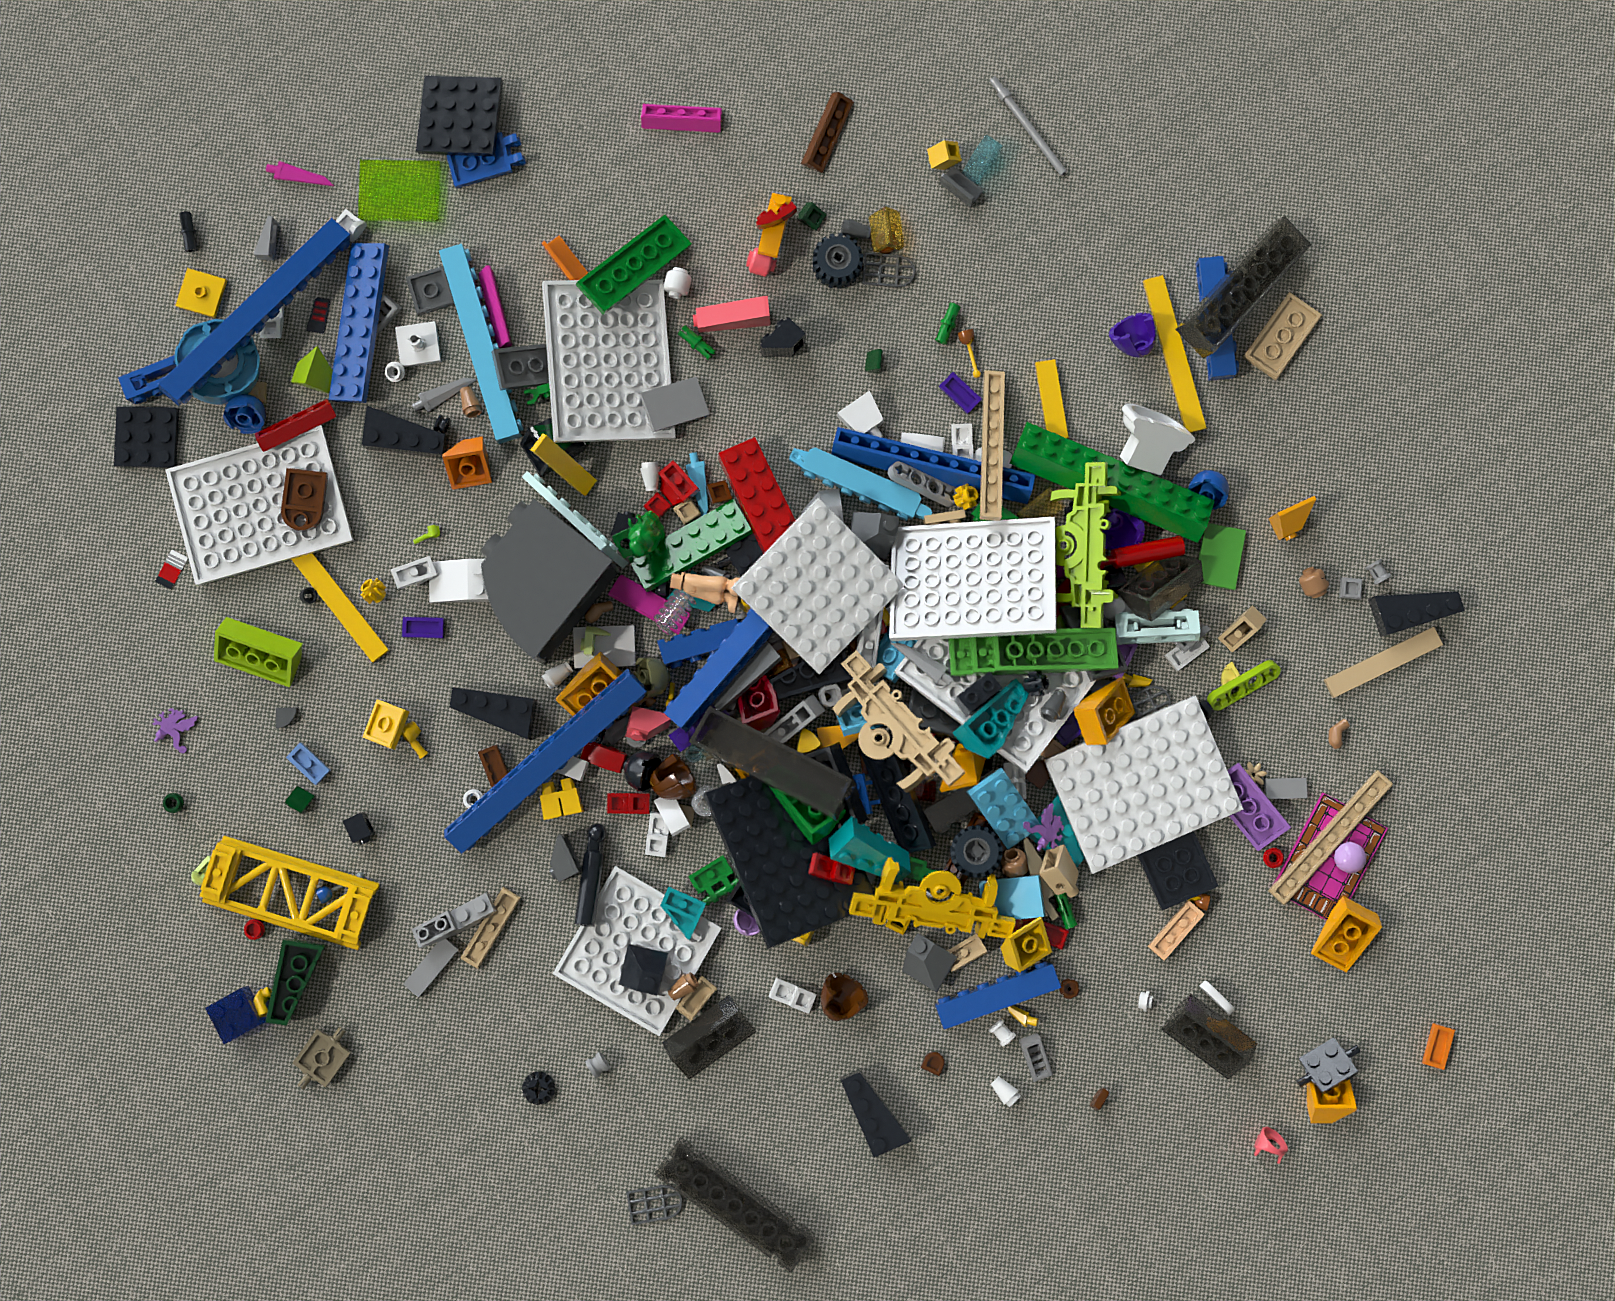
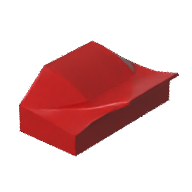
M674 460L658 473L661 478L660 491L673 506L681 502H687L700 491Z

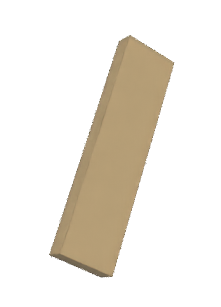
M503 887L493 903L497 912L484 918L460 959L479 969L522 897Z

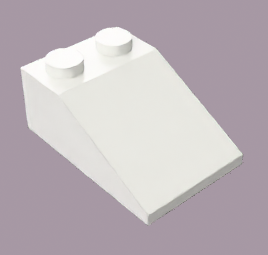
M485 559L432 562L437 575L429 579V602H489L481 570V563Z

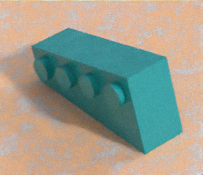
M853 816L829 839L830 858L832 860L882 877L883 867L889 857L893 858V862L899 863L900 870L894 879L895 882L899 883V881H902L911 873L909 852L892 841H885L884 836L881 834H874L870 831V827L865 824L860 825Z

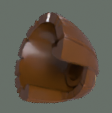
M671 754L650 776V785L653 791L659 797L666 800H679L690 797L696 793L697 789L693 774H690V768L687 764L685 765L686 762L680 756L678 757L677 754Z
M838 972L831 973L825 979L821 991L822 1011L831 1021L847 1020L857 1015L866 1007L869 999L867 997L868 993L857 980L850 978L849 975H842V973Z

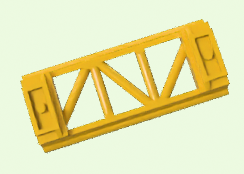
M223 836L212 852L200 888V897L203 898V903L359 950L361 946L359 940L372 897L379 890L380 883ZM242 855L264 861V863L234 882ZM271 868L258 908L228 900L231 893ZM287 869L311 876L300 914ZM278 873L292 919L266 911ZM319 879L348 887L345 895L307 919ZM342 906L334 932L312 926Z

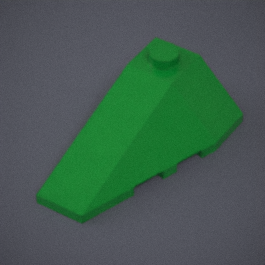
M780 764L762 775L780 803L812 845L830 834L846 813L832 795L825 794L817 789V786L805 782L797 774Z

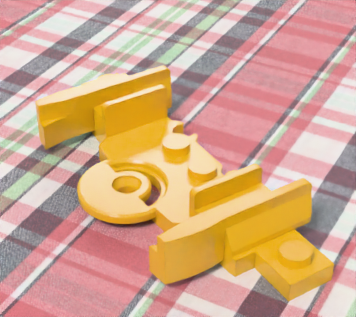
M889 857L883 867L879 887L876 888L875 895L854 892L849 908L851 915L873 918V923L877 925H884L887 919L901 922L905 926L906 921L912 919L914 920L915 928L920 925L935 928L945 927L947 934H953L956 928L961 932L971 933L974 921H976L975 933H977V937L980 939L985 938L986 932L987 936L1007 938L1012 934L1016 923L1014 917L997 915L998 908L994 905L998 890L995 874H990L987 877L981 898L973 897L972 892H968V895L961 893L959 879L947 871L930 873L922 880L920 886H908L904 889L903 881H899L898 885L893 884L900 868L899 863L893 862V858ZM926 888H930L931 895L937 899L946 898L950 892H954V894L946 901L936 902L927 896ZM939 889L945 890L942 893H937Z

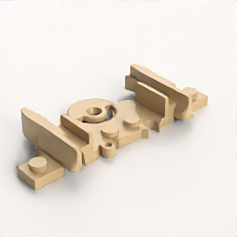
M857 650L841 663L854 679L847 684L851 691L835 704L833 710L840 718L845 711L859 701L863 706L861 714L867 721L861 728L858 737L861 750L868 757L877 760L886 759L895 753L900 759H909L918 767L912 774L897 783L906 793L918 786L926 776L930 777L935 772L941 776L949 787L965 774V771L949 755L955 748L954 743L950 739L946 738L939 743L932 736L930 727L926 730H920L919 726L924 720L916 718L903 702H899L903 698L899 690H894L891 694L890 687L883 680L876 686L873 685L887 672L883 664L879 663L872 668ZM882 724L890 728L893 740L889 749L886 747L890 741L888 732L882 728L872 731L870 729L872 726ZM876 735H882L880 742L875 741Z

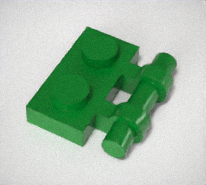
M724 855L688 876L698 894L705 890L707 891L708 896L702 899L703 902L707 903L706 906L712 902L715 904L720 901V897L731 893L738 882V878L731 882L729 881L727 876L734 873ZM722 880L724 886L714 891L711 886Z

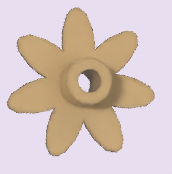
M1248 762V770L1245 769V771L1255 783L1263 785L1264 782L1260 777L1267 775V772L1259 771L1261 763L1253 767L1251 762Z

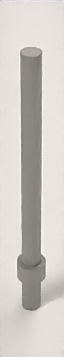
M996 76L991 78L989 82L998 92L997 96L1002 102L1004 101L1059 175H1063L1067 170L1012 99L1010 91L1007 87H1003Z

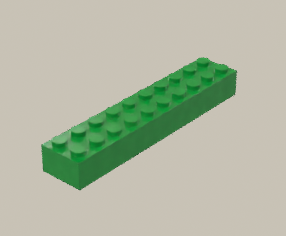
M1026 422L1009 464L1068 489L1075 490L1076 483H1085V463L1106 462L1108 463L1107 486H1116L1121 492V496H1102V500H1109V506L1198 543L1207 528L1215 500Z

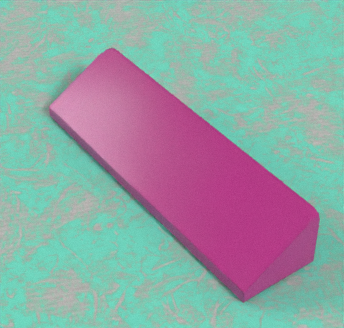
M643 104L641 127L643 129L719 133L721 131L722 108Z
M487 265L479 272V280L490 322L494 329L495 341L499 349L511 347L512 341L494 272L491 266Z
M623 575L618 577L608 593L612 598L678 635L690 617L689 612L652 591L646 592L643 586Z

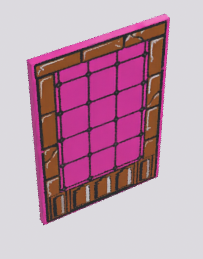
M1321 793L1275 882L1345 804L1325 793ZM1364 816L1337 846L1338 848L1346 842H1354L1360 845L1367 855L1366 864L1362 870L1353 874L1340 870L1334 860L1335 849L1293 895L1290 901L1320 916L1321 919L1327 920L1331 911L1343 896L1348 899L1352 898L1388 828L1379 824L1374 819Z

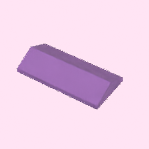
M1237 763L1227 771L1243 810L1229 816L1256 850L1259 851L1290 829L1291 826L1241 764Z

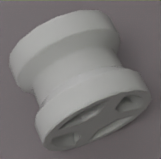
M600 1051L595 1054L593 1059L585 1061L595 1078H598L601 1072L611 1069Z

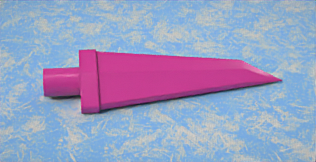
M279 161L277 166L271 164L266 166V172L274 173V179L334 186L324 176L286 164L285 162Z

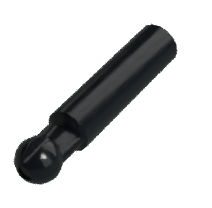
M595 823L587 830V851L584 852L574 925L595 927L604 854L602 853L603 844L607 836V830L602 824Z

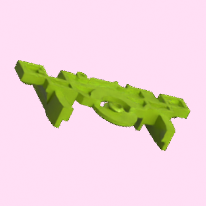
M1106 462L1085 463V483H1076L1075 490L1063 489L1052 491L1050 501L1053 502L1066 499L1074 500L1073 510L1067 514L1066 525L1055 528L1056 565L1065 567V576L1071 581V593H1056V602L1072 603V607H1081L1080 628H1103L1104 603H1111L1114 599H1118V595L1113 590H1106L1109 581L1104 580V576L1108 571L1100 569V564L1103 561L1108 562V559L1105 557L1106 535L1102 532V529L1108 530L1111 527L1110 521L1103 519L1106 513H1111L1109 500H1102V496H1121V492L1116 486H1107L1108 463ZM1066 531L1072 533L1077 541L1076 551L1068 559H1065V556H1068L1073 553L1075 549V542L1070 536L1066 535ZM1065 541L1067 543V547L1065 549H1062L1060 545L1062 542Z

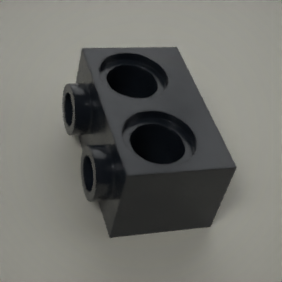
M989 671L957 695L954 702L967 717L998 694L1002 686Z

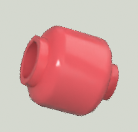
M756 247L753 251L749 252L746 266L749 267L750 273L766 277L770 271L774 272L777 260H774L773 257L757 254L758 248Z

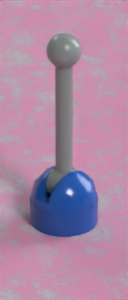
M359 872L356 875L360 878L365 877L363 872ZM337 885L333 888L322 886L316 889V894L321 903L324 904L332 898L334 891L344 886Z

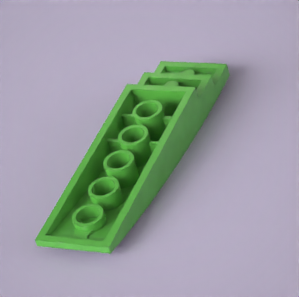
M1115 628L1056 629V633L948 638L950 676H984L989 671L992 675L1028 674V672L1033 671L1062 673L1118 669Z

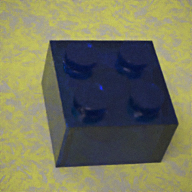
M249 985L205 1007L223 1044L232 1042L266 1023V1018L259 1017L253 1002L254 995Z

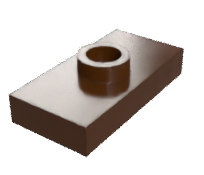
M498 744L478 751L491 788L509 773Z

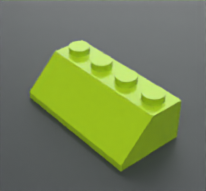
M226 617L215 631L214 661L290 688L301 660L303 643Z

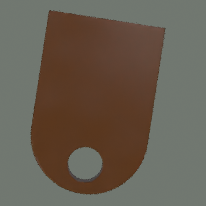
M286 468L281 516L290 528L302 532L309 531L315 528L322 520L329 476L327 472ZM305 516V524L297 526V517Z

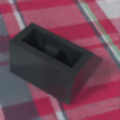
M789 317L785 320L781 319L775 325V330L771 334L767 333L760 340V353L763 357H792L806 343V333Z

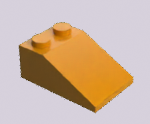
M600 651L556 697V701L574 716L620 676L622 672Z
M1123 677L1114 680L1087 696L1073 709L1086 745H1107L1119 732V728L1124 726L1135 714Z
M1343 896L1331 911L1311 954L1347 973L1382 928L1378 914Z

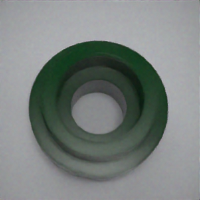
M170 793L163 800V807L169 813H178L184 806V799L178 793ZM173 799L177 801L175 807L171 805Z

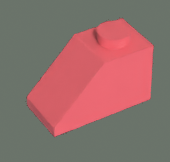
M633 706L629 715L625 737L635 741H646L666 730L670 725L671 719L662 712Z

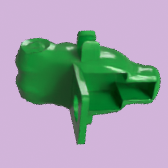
M650 510L642 516L637 514L636 518L638 521L635 524L629 518L628 524L630 528L612 536V540L623 558L634 554L636 558L646 555L651 560L652 556L650 553L656 551L657 555L660 554L658 545L665 537V530L658 515ZM624 538L630 540V548L628 549L621 546L620 542Z

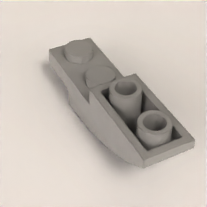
M484 893L452 911H446L413 928L412 932L419 948H423L463 932L481 923L482 919L497 911L490 894Z

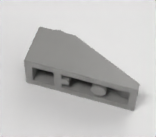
M811 695L762 734V737L772 750L775 751L826 710L816 697Z

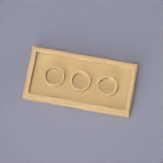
M1289 292L1242 358L1272 379L1277 380L1322 314Z

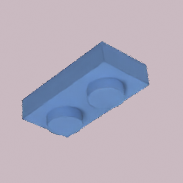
M301 742L286 757L314 785H318L331 771Z

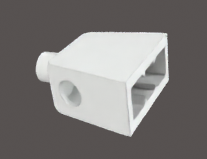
M870 391L838 412L837 417L850 430L883 438V434L878 427L883 424L884 420Z

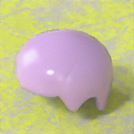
M1346 842L1336 849L1334 860L1340 870L1353 874L1361 871L1365 866L1367 855L1364 849L1357 843Z
M740 909L735 912L733 921L738 932L745 936H753L760 932L753 917Z

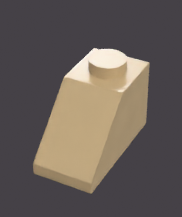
M1252 605L1218 639L1231 652H1234L1254 635L1267 619Z

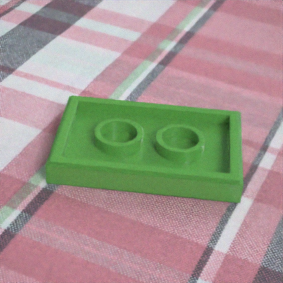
M1208 523L1202 537L1194 583L1235 590L1246 530Z

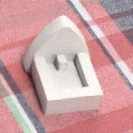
M347 209L336 220L338 224L350 233L351 242H354L367 226L365 221L358 219Z

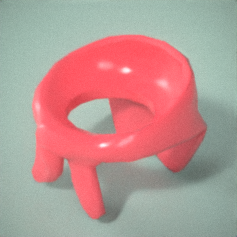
M1269 1127L1262 1128L1254 1145V1156H1257L1261 1150H1265L1279 1155L1277 1163H1280L1282 1157L1288 1152L1286 1142L1275 1130ZM1268 1139L1276 1141L1280 1145V1149L1274 1147Z

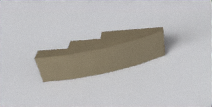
M1024 838L1022 846L1027 858L1029 876L1040 875L1043 861L1028 838ZM1040 875L1045 913L1049 920L1053 921L1059 917L1048 900L1054 893Z

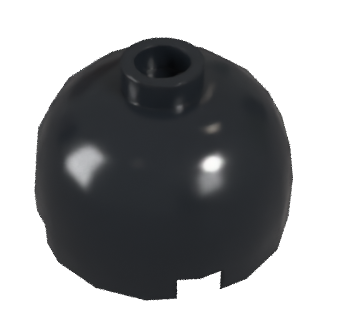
M639 751L630 756L623 765L626 782L637 791L649 792L652 789L650 776L662 763L661 759L657 758L659 755L650 751Z

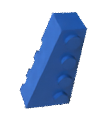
M737 618L711 625L709 629L700 628L693 630L687 636L686 634L675 635L667 642L664 639L657 640L664 665L675 669L683 666L682 662L690 660L691 663L703 660L702 656L716 653L720 648L721 642L725 638H729L734 632V628L738 624Z

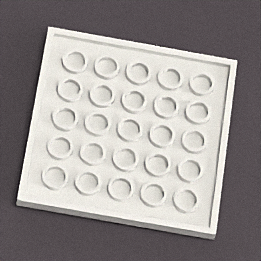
M817 498L731 589L820 674L905 584Z
M615 866L599 893L595 927H579L553 974L660 1036L681 1000L680 998L674 1001L669 996L668 990L684 973L688 974L691 972L694 975L696 974L722 927L701 916L691 939L688 940L660 906L665 894ZM628 944L669 953L660 991L657 996L618 985Z

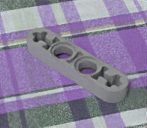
M900 461L895 462L889 467L888 476L892 481L946 507L955 505L953 498L956 494L955 487ZM912 476L919 479V485L912 481ZM929 484L936 487L937 493L930 490Z

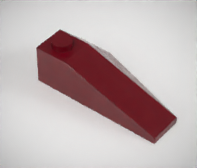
M766 675L761 677L738 698L742 725L753 733L772 726L780 713L777 693Z

